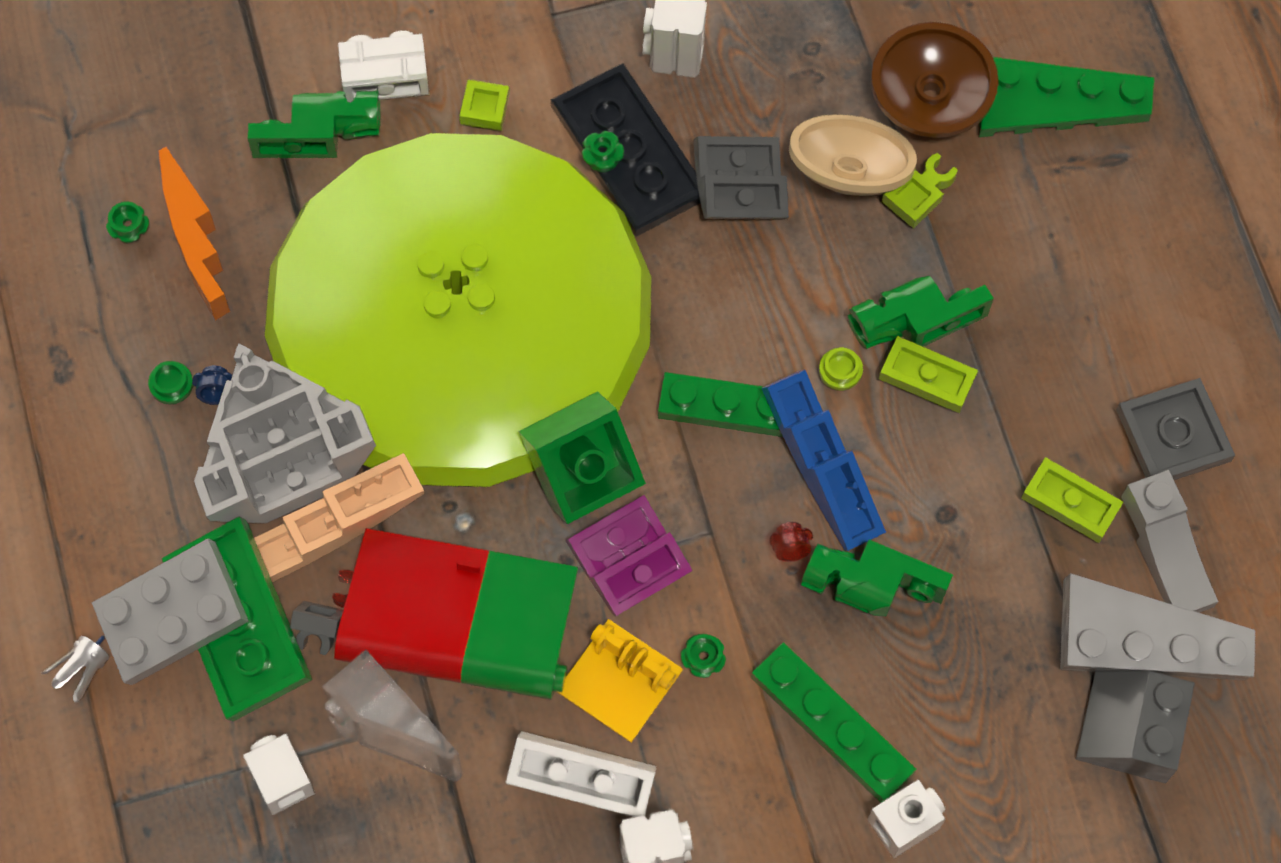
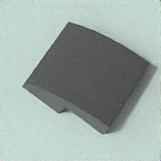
M698 136L693 139L697 185L704 219L789 218L787 176H781L779 137Z

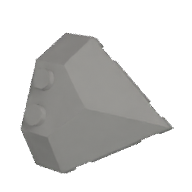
M238 343L234 355L237 363L231 381L226 380L207 439L210 447L203 467H198L194 483L209 521L229 522L240 516L246 519L248 523H268L323 498L322 491L354 477L376 444L360 406L348 400L344 402L327 393L326 389L272 360L268 362L254 355L251 349Z

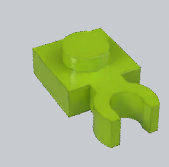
M935 153L928 158L923 174L915 170L914 175L906 184L883 195L882 202L913 229L942 202L944 193L939 189L948 188L955 181L957 168L953 167L946 174H939L934 170L941 160L939 153Z

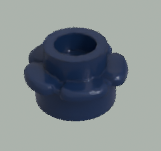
M211 365L205 367L202 373H196L192 379V384L196 386V397L203 403L219 405L226 380L231 381L232 374L221 366Z

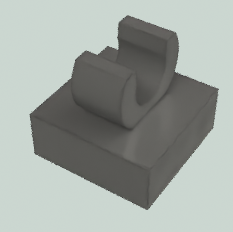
M303 601L293 610L290 628L300 630L296 637L300 650L307 646L308 636L314 634L322 641L320 654L326 655L333 647L343 610Z

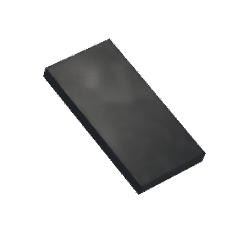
M624 63L551 99L553 111L581 154L582 150L585 149L583 145L584 140L592 133L601 134L604 131H608L619 138V144H622L624 147V155L617 166L607 172H598L593 169L592 171L613 203L624 212L635 237L701 203L696 171ZM605 147L599 148V151L603 153L606 152L607 149Z

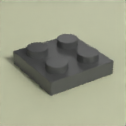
M1201 378L1119 403L1116 409L1146 478L1169 470L1173 479L1177 480L1232 462L1235 457V453Z

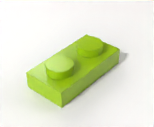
M897 336L880 372L879 380L960 413L978 370Z
M1046 457L1021 497L1026 502L1098 543L1102 540L1123 504V501Z

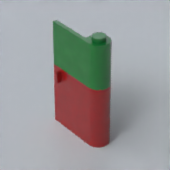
M366 528L337 633L335 660L552 700L554 691L563 692L567 674V665L560 664V651L578 567Z

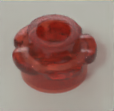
M787 522L780 525L776 532L770 536L769 544L772 545V549L779 560L794 562L810 554V540L813 539V533L809 528H802L800 523Z

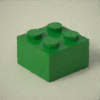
M598 391L519 431L549 505L566 524L646 484L617 409Z

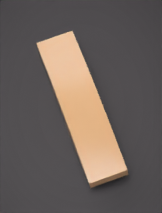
M403 453L322 491V499L282 517L284 524L254 537L272 582L363 534L366 528H373L422 496L424 489L405 454Z

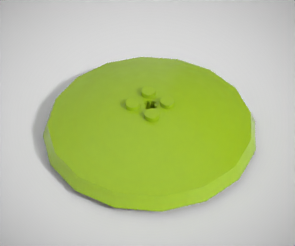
M430 133L364 155L303 205L270 266L265 339L274 362L326 389L327 393L344 402L348 400L360 406L376 444L363 465L373 468L404 453L421 485L490 487L535 471L519 434L520 430L597 391L617 411L620 410L650 347L651 274L624 212L572 163L503 135Z

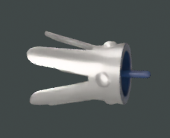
M80 636L68 654L41 672V674H47L70 658L52 680V687L60 688L85 666L86 669L73 695V701L78 703L95 672L102 668L109 659V655L99 646L105 637L101 636L95 643L85 636Z

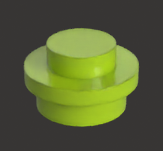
M844 347L829 350L824 354L819 365V374L822 381L828 387L835 390L853 388L858 384L863 373V364L860 357L852 350Z

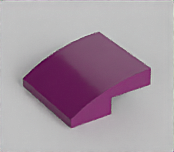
M645 495L566 540L583 571L614 616L621 614L693 571L671 532L666 533Z

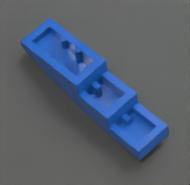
M806 370L797 371L762 387L777 425L804 480L844 550L849 551L867 542L869 539H874L886 533L853 451L845 450L829 410H822Z

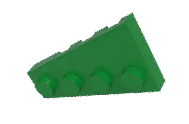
M993 57L998 71V89L990 111L980 122L979 137L994 136L995 132L1014 131V134L1032 133V130L1035 128L1046 127L1066 130L1073 129L1074 125L1093 123L1095 127L1149 122L1152 115L1154 77Z

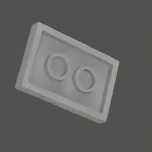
M208 538L92 602L122 680L129 685L143 680L249 622L217 544Z

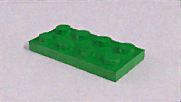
M240 516L162 558L164 563L207 538L215 541L249 622L199 648L198 651L224 716L227 720L233 722L313 680L248 522Z

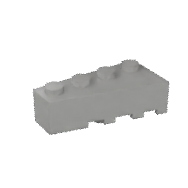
M1071 573L1063 579L1060 670L1091 672L1153 671L1176 677L1246 680L1254 677V629Z

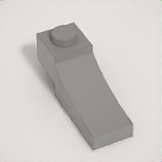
M1167 470L1128 484L1121 498L1140 536L1136 543L1164 602L1198 613L1215 607L1218 599L1198 554L1186 514L1188 509L1170 471Z

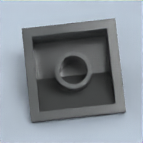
M1153 671L1095 672L1075 760L1166 784L1178 769L1195 683Z

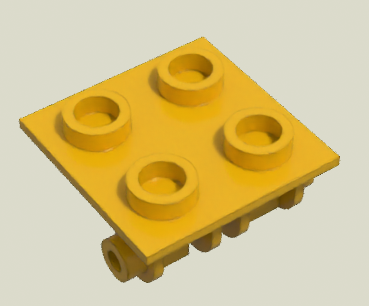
M608 619L604 626L599 624L590 637L593 641L566 676L563 692L557 693L632 743L680 676L683 668Z

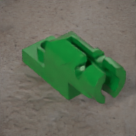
M344 91L293 95L291 123H283L278 120L248 123V142L252 157L337 158L338 136H343L344 139H352L368 135H380L381 104L379 92L357 91L352 102H347Z
M930 276L913 279L892 290L881 292L878 305L873 300L868 299L850 308L851 314L847 316L852 332L865 349L896 340L897 336H904L906 340L924 347L987 317L994 298L987 286L982 285L974 290L970 288L961 289L954 293L947 302L934 280Z
M869 539L860 561L854 559V553L828 548L818 543L807 565L801 585L822 595L827 587L834 584L836 586L834 596L836 602L845 603L874 616L887 617L899 587L906 589L907 594L915 600L923 603H932L934 601L941 604L953 574Z

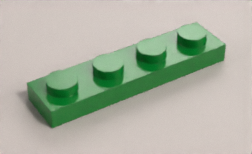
M784 642L751 673V679L880 803L892 797L915 774L917 769Z

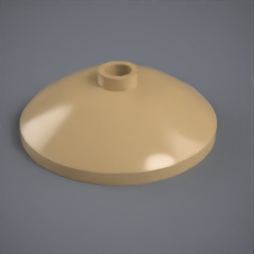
M825 115L804 121L794 129L789 143L791 159L806 177L827 189L847 195L871 196L893 191L906 184L912 178L917 164V156L913 146L900 133L877 121L851 115Z

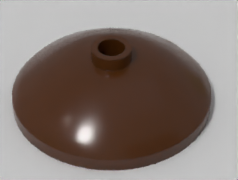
M923 22L897 31L882 44L873 62L871 86L878 106L897 126L920 136L949 137L973 128L988 114L997 94L998 71L989 50L973 34L947 23ZM925 91H934L937 93V96H928L925 94Z

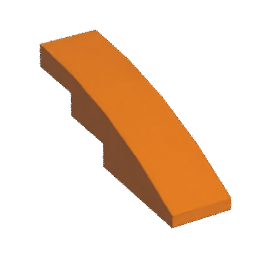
M164 147L159 150L162 187L172 228L194 285L216 321L228 314L230 310L225 294L213 278V276L223 271L218 253L206 236L216 230L210 210L168 148Z

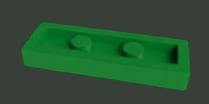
M669 372L664 373L658 419L783 437L762 391L763 386Z

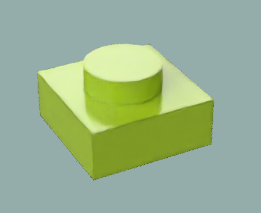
M467 80L460 112V124L502 131L510 95L509 86Z

